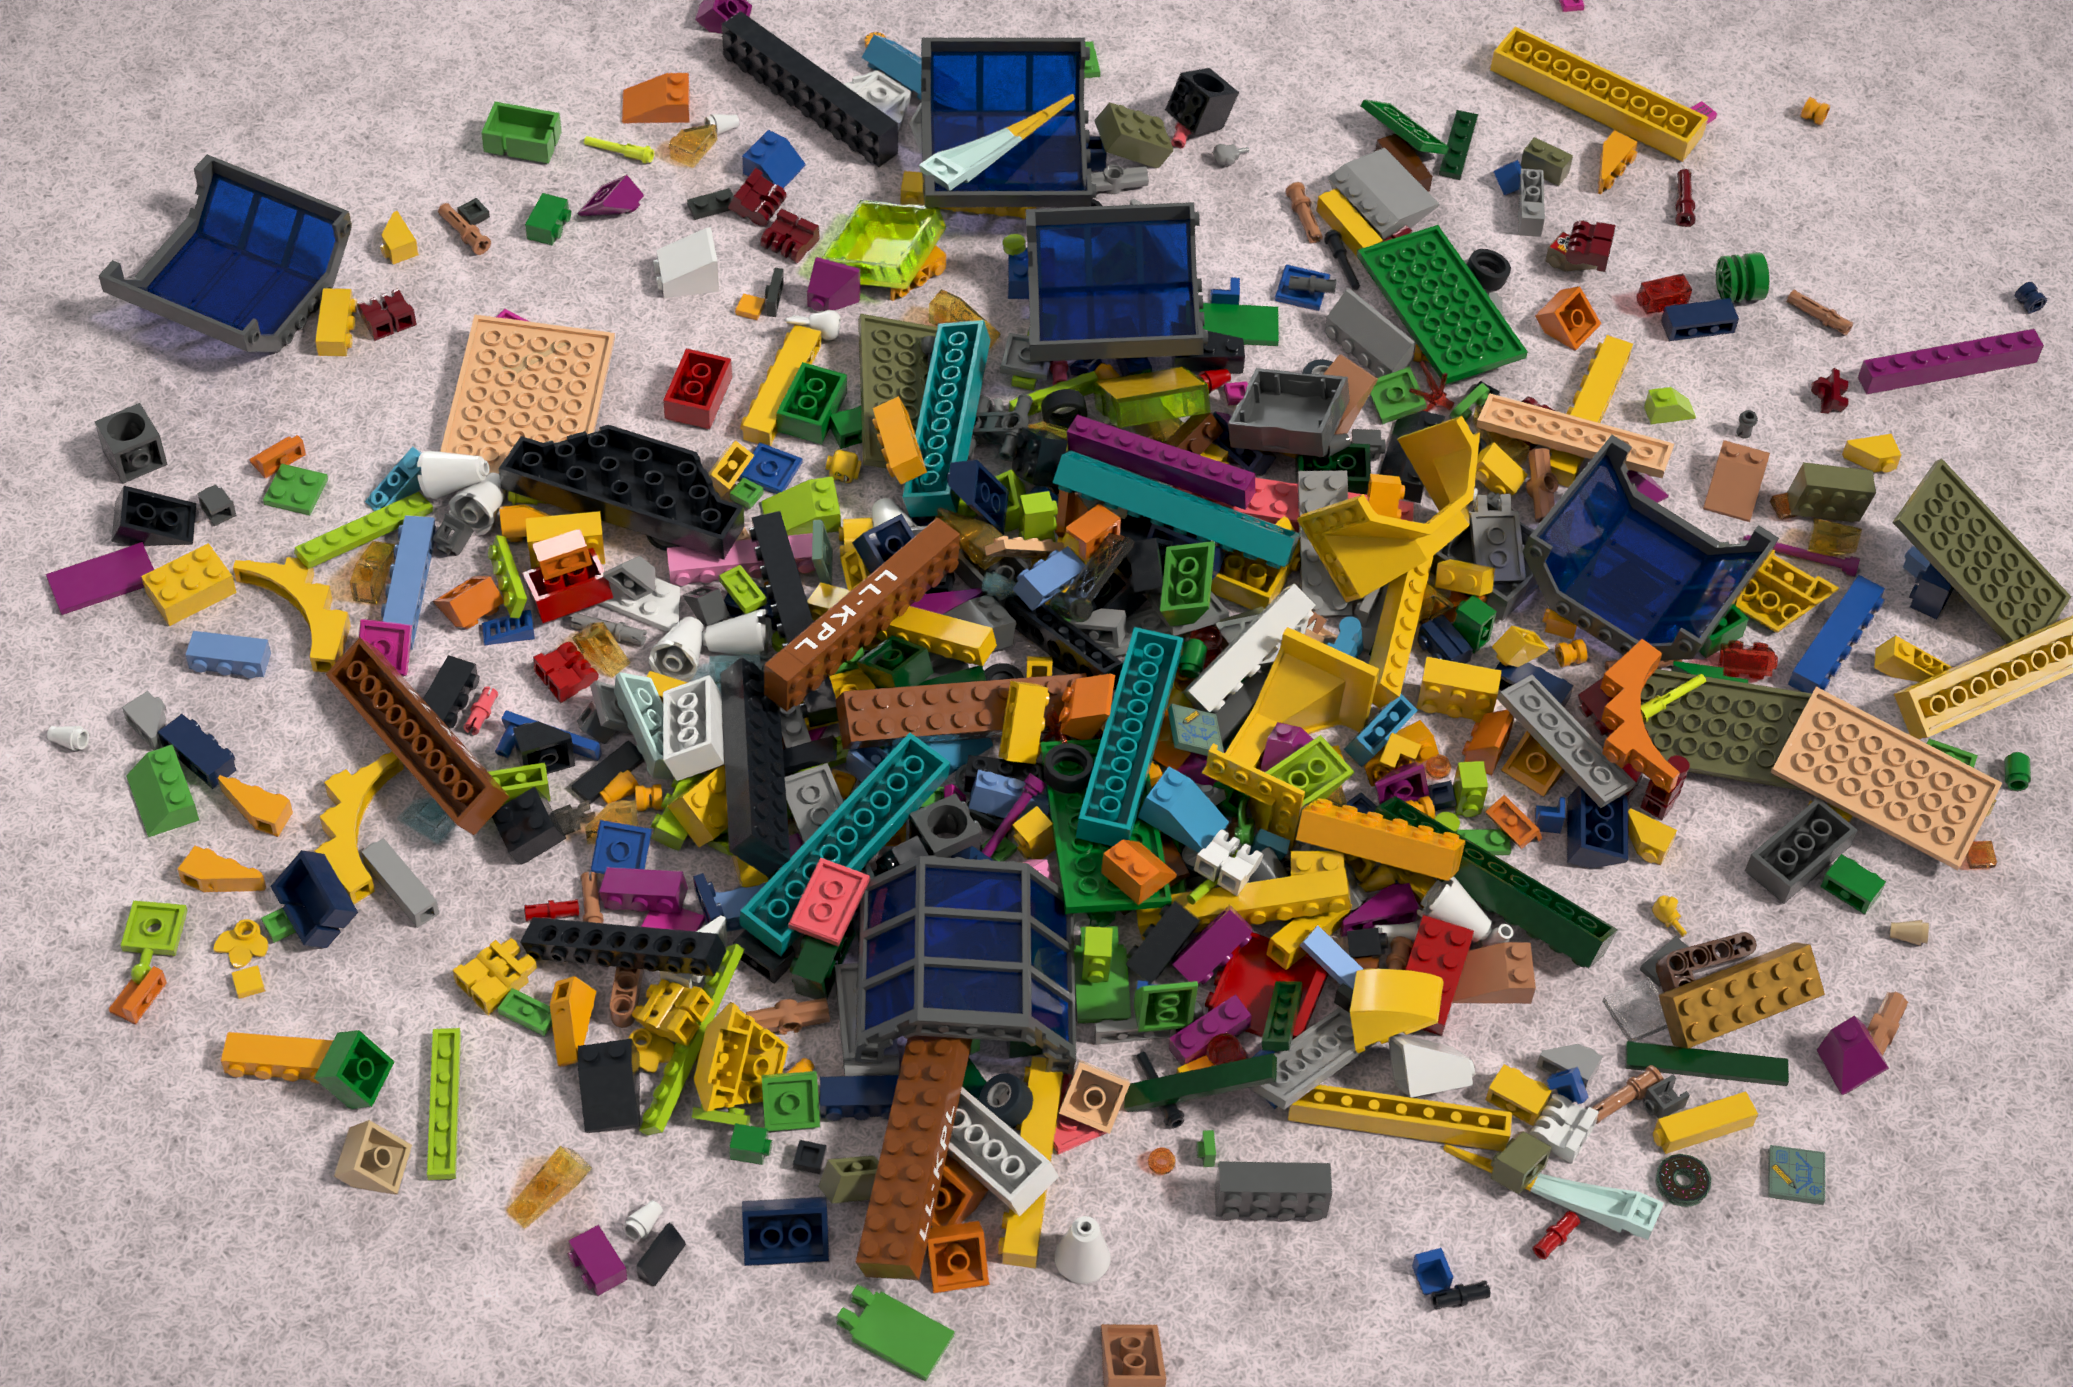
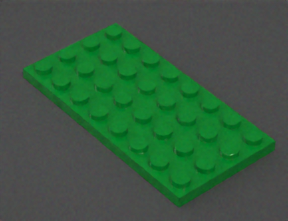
M1439 225L1358 249V259L1444 385L1527 358L1528 351Z
M1101 739L1040 742L1043 772L1044 760L1048 751L1054 746L1063 743L1076 744L1085 748L1091 754L1094 764ZM1062 761L1053 766L1057 772L1066 776H1074L1084 771L1082 766L1072 761ZM1148 773L1130 841L1140 842L1165 863L1159 829L1138 818L1143 803L1152 790ZM1045 781L1050 818L1053 823L1052 831L1065 914L1163 908L1166 904H1172L1169 883L1138 905L1101 873L1103 854L1113 846L1076 838L1078 818L1087 787L1076 793H1062L1051 788Z

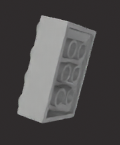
M1386 148L1347 162L1327 177L1332 190L1337 188L1383 241L1388 237H1392L1395 232L1405 225L1412 228L1440 206L1431 194Z

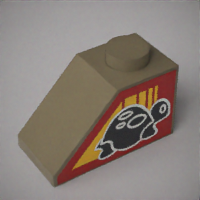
M1563 231L1548 247L1545 262L1549 263L1553 268H1558L1564 272L1597 268V266L1584 263L1579 265L1571 264L1566 260L1565 255L1570 235Z

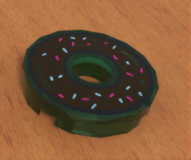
M1676 1154L1667 1157L1661 1162L1656 1172L1655 1183L1658 1192L1669 1199L1670 1203L1677 1206L1690 1207L1699 1204L1705 1199L1710 1191L1712 1178L1708 1168L1702 1161L1691 1155ZM1684 1175L1690 1179L1691 1184L1681 1185L1677 1182L1676 1177Z

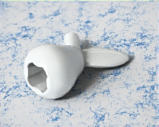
M834 310L814 313L809 318L797 315L785 318L786 323L806 326L810 329L821 331V338L824 340L832 341L839 335L841 317Z

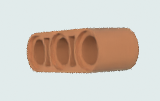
M616 967L610 999L611 1020L617 1027L626 1028L635 1021L632 1012L638 1006L644 973L643 969ZM625 987H631V988L628 989V990H624V989H623V988H625ZM621 1010L627 1011L625 1013H619V1011Z

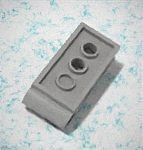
M889 960L866 962V979L889 970ZM857 963L836 964L835 982L844 1076L899 1075L897 1039L893 1040V1045L884 1049L882 1063L855 1062ZM891 979L866 990L865 1030L895 1018Z

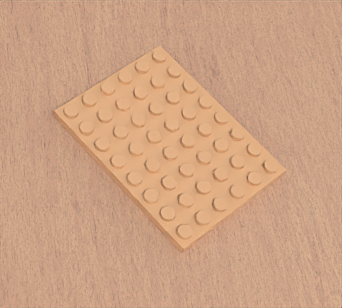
M474 314L440 452L481 456L489 464V474H499V467L521 436L542 443L551 440L557 443L567 440L566 436L583 431H586L587 434L595 432L615 342V333ZM555 342V352L547 357L538 353L531 354L533 352H545L549 349L550 344ZM562 342L568 343L560 349L557 348L558 344ZM529 355L526 360L528 368L519 373L512 369L502 368L504 366L509 368L518 367L522 363V358ZM533 358L541 359L533 365H530L529 361Z

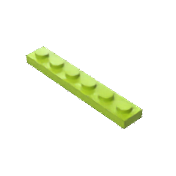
M420 492L414 493L294 547V554L310 569L398 529L399 525H403L405 516H427L433 512V505Z
M460 1028L433 1029L427 1158L428 1180L456 1179L461 1054Z

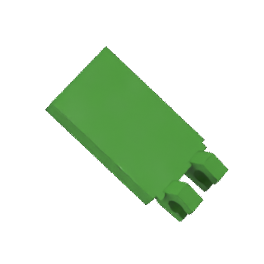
M1107 926V928H1113L1109 980L1100 983L1082 980L1083 946L1086 927H1081L1080 945H1076V949H1074L1077 1023H1100L1104 1020L1123 1021L1130 1019L1128 966L1126 965L1127 949L1124 948V944H1118V926Z
M857 1284L851 1293V1296H853L851 1302L864 1308V1311L858 1317L854 1312L842 1307L837 1315L838 1320L836 1324L850 1331V1334L853 1335L852 1342L927 1381L955 1336V1331L882 1291L880 1293L875 1292L873 1295L870 1290Z

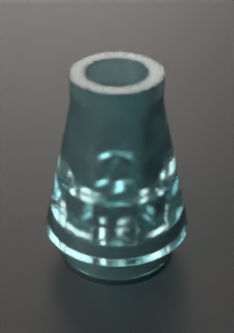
M994 571L992 573L986 572L981 591L986 592L987 595L1016 597L1017 594L1013 591V588L1017 582Z

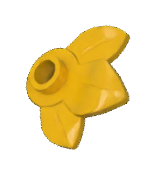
M243 919L236 924L234 930L225 931L218 937L213 950L218 953H229L232 966L234 968H241L251 961L253 955L265 957L268 951V942L261 935L260 927L256 922L250 919ZM251 931L250 934L243 935L244 932Z
M644 1028L634 1030L628 1038H632L640 1054V1068L647 1072L655 1073L659 1063L670 1062L674 1054L675 1045L669 1041V1038L653 1035ZM640 1040L646 1041V1043L643 1045L637 1044V1042Z

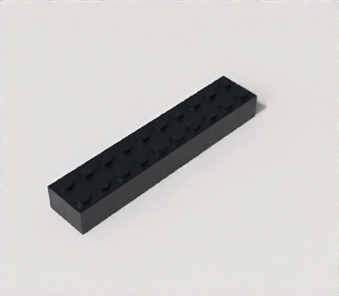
M738 12L722 23L723 56L727 61H732L739 66L742 72L749 73L759 84L767 86L774 95L781 96L788 105L799 109L805 117H810L820 128H825L831 132L837 140H842L852 151H857L863 155L867 162L881 167L898 154V122L743 12Z
M740 657L720 674L729 852L769 877L790 861L780 706L764 695V672L753 662Z

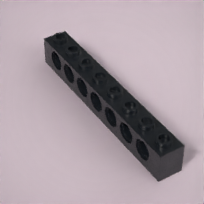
M537 917L532 918L520 941L526 953L536 961L549 960L558 963L570 962L580 965L591 964L602 967H623L625 969H644L651 972L686 973L696 976H715L727 951L717 933Z

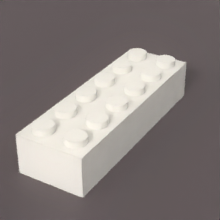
M1296 584L1286 587L1182 693L1196 710L1216 713L1226 703L1223 699L1231 694L1234 695L1243 686L1240 681L1248 676H1253L1261 668L1258 663L1261 660L1264 661L1271 658L1277 652L1278 648L1276 645L1278 643L1281 644L1285 629L1289 627L1294 630L1296 625L1304 624L1314 614L1311 610L1316 605Z
M962 1087L947 1154L1020 1217L1059 1176L1046 1157Z

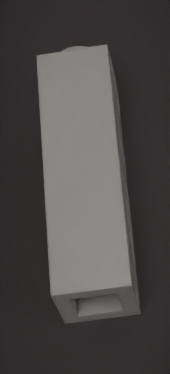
M384 838L376 843H371L361 852L366 868L417 928L439 915L437 900Z

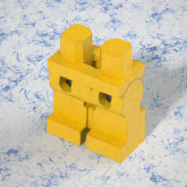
M510 938L501 944L494 940L490 943L489 947L480 951L476 958L464 966L460 964L452 971L455 983L470 998L472 997L473 1001L489 1016L499 1007L512 988L519 991L529 983L528 976L537 968L536 961L529 954H526L517 961L514 957L521 952L520 946L513 938Z
M661 979L658 985L651 984L646 991V997L649 1000L645 1006H636L632 1016L651 1034L667 1037L673 1042L688 1046L700 1027L697 1022L702 1023L714 1002L701 987L693 986V988H687L678 983H669L668 980Z

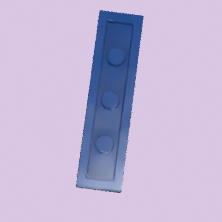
M506 710L501 718L506 730L495 753L509 758L515 746L513 728L524 723L536 722V720ZM562 730L571 735L573 752L575 754L595 761L600 759L602 751L599 742Z

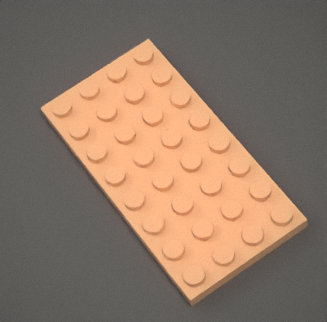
M1818 687L1814 689L1770 772L1956 870L1961 867L2002 785V782Z

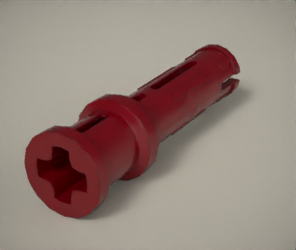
M1681 169L1677 173L1678 200L1675 203V210L1678 214L1675 217V222L1678 226L1691 227L1696 222V216L1693 213L1695 202L1692 199V172L1689 169Z

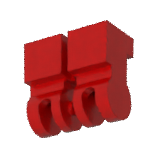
M565 642L556 650L546 655L540 653L533 656L534 672L546 686L548 685V689L560 703L576 695L578 691L586 689L599 678L598 672L591 668V664L588 660L584 659L580 651H577V647L573 642Z

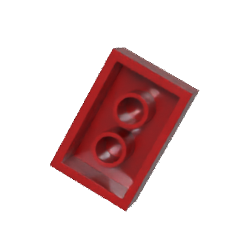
M686 348L663 399L665 419L710 429L732 379L731 358Z
M593 547L588 549L592 562L590 566L548 580H544L540 566L523 572L529 595L542 623L556 620L562 616L578 612L613 598L609 581L603 577L605 570Z

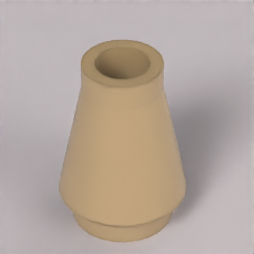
M1922 920L1891 922L1890 938H1896L1920 946L1921 943H1928L1929 923L1922 922Z

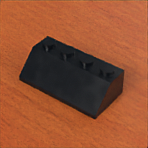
M1422 410L1397 419L1379 475L1400 477L1401 484L1405 485V500L1421 503L1425 486L1397 439L1444 422L1445 416Z

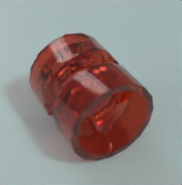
M1212 625L1193 630L1190 639L1201 640L1207 647L1203 670L1221 653L1223 637L1219 629Z
M1228 1033L1214 1036L1206 1048L1207 1057L1213 1066L1249 1058L1248 1053L1242 1047L1239 1040L1234 1035Z

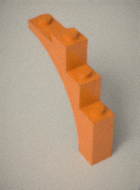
M1641 639L1604 673L1600 689L1613 699L1605 706L1601 721L1609 729L1614 730V732L1606 738L1602 754L1608 761L1615 763L1620 768H1623L1627 763L1631 764L1636 771L1642 772L1656 786L1662 787L1669 793L1675 788L1680 772L1667 762L1653 745L1645 729L1641 714V692L1647 680L1658 668L1662 653Z

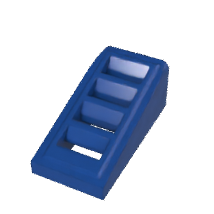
M531 610L522 611L520 618H511L507 615L482 623L485 645L535 639ZM510 626H515V629L511 630ZM500 627H505L506 632L501 633ZM495 628L496 635L491 636L490 629Z

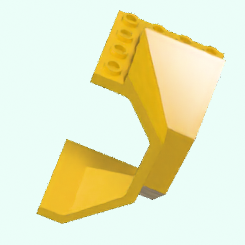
M1462 416L1397 439L1439 510L1425 524L1378 515L1374 512L1364 494L1304 513L1297 518L1346 602L1363 598L1429 560L1470 526L1467 504L1474 497L1480 432L1472 434Z
M1287 627L1282 635L1279 652L1251 713L1225 753L1218 751V745L1213 743L1208 751L1207 764L1202 774L1249 795L1250 798L1247 803L1257 831L1263 829L1290 840L1288 850L1292 851L1296 845L1295 839L1305 791L1260 770L1267 738L1277 722L1301 727L1308 734L1337 725H1343L1360 732L1368 723L1379 669Z

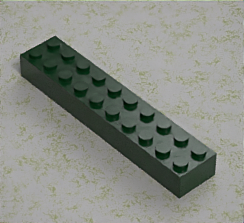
M1394 796L1377 806L1375 813L1383 815V819L1390 821L1402 819L1407 821L1409 826L1418 828L1419 825L1433 828V832L1439 834L1450 832L1459 835V839L1466 840L1459 871L1454 877L1471 898L1481 903L1485 910L1498 913L1504 917L1503 919L1508 924L1521 927L1526 930L1527 935L1531 938L1541 939L1549 944L1550 949L1557 953H1564L1572 958L1573 963L1580 967H1587L1589 969L1605 955L1618 931L1615 927L1400 798ZM1437 878V880H1439L1440 882H1444V881H1445V880H1443V879Z

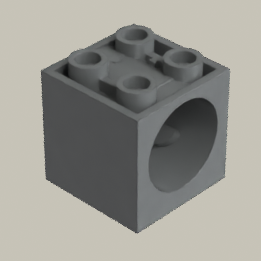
M140 403L94 421L103 453L122 484L168 465L160 434Z
M956 793L909 814V839L918 835L928 856L951 858L953 854L970 846L975 847L979 851L982 849L980 836L982 835L981 826L977 820L973 821L967 804L964 801L961 802ZM941 833H952L957 835V837L945 839L940 838L936 835Z

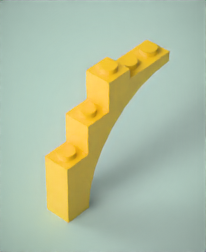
M287 557L285 565L254 562L251 560H235L233 569L237 582L252 584L273 591L289 601L301 613L309 625L312 635L310 652L312 670L327 673L343 656L351 627L348 612L337 609L330 610L333 600L330 585L312 584L315 574L313 567L308 569L298 558Z
M393 751L383 754L378 760L367 767L360 768L353 775L345 769L340 773L332 775L324 782L327 796L336 806L328 808L319 816L322 829L331 840L322 843L314 851L325 854L353 904L375 892L373 880L363 866L358 854L359 827L365 810L375 794L391 778L404 769L403 763Z

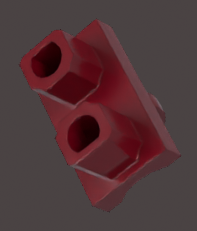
M1833 368L1829 377H1819L1818 380L1812 382L1811 392L1821 399V413L1828 414L1832 409L1842 413L1848 407V398L1841 396L1848 389V381L1840 378V370Z

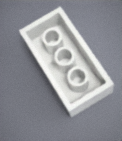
M710 675L663 692V760L677 781L724 765L722 697L720 690Z

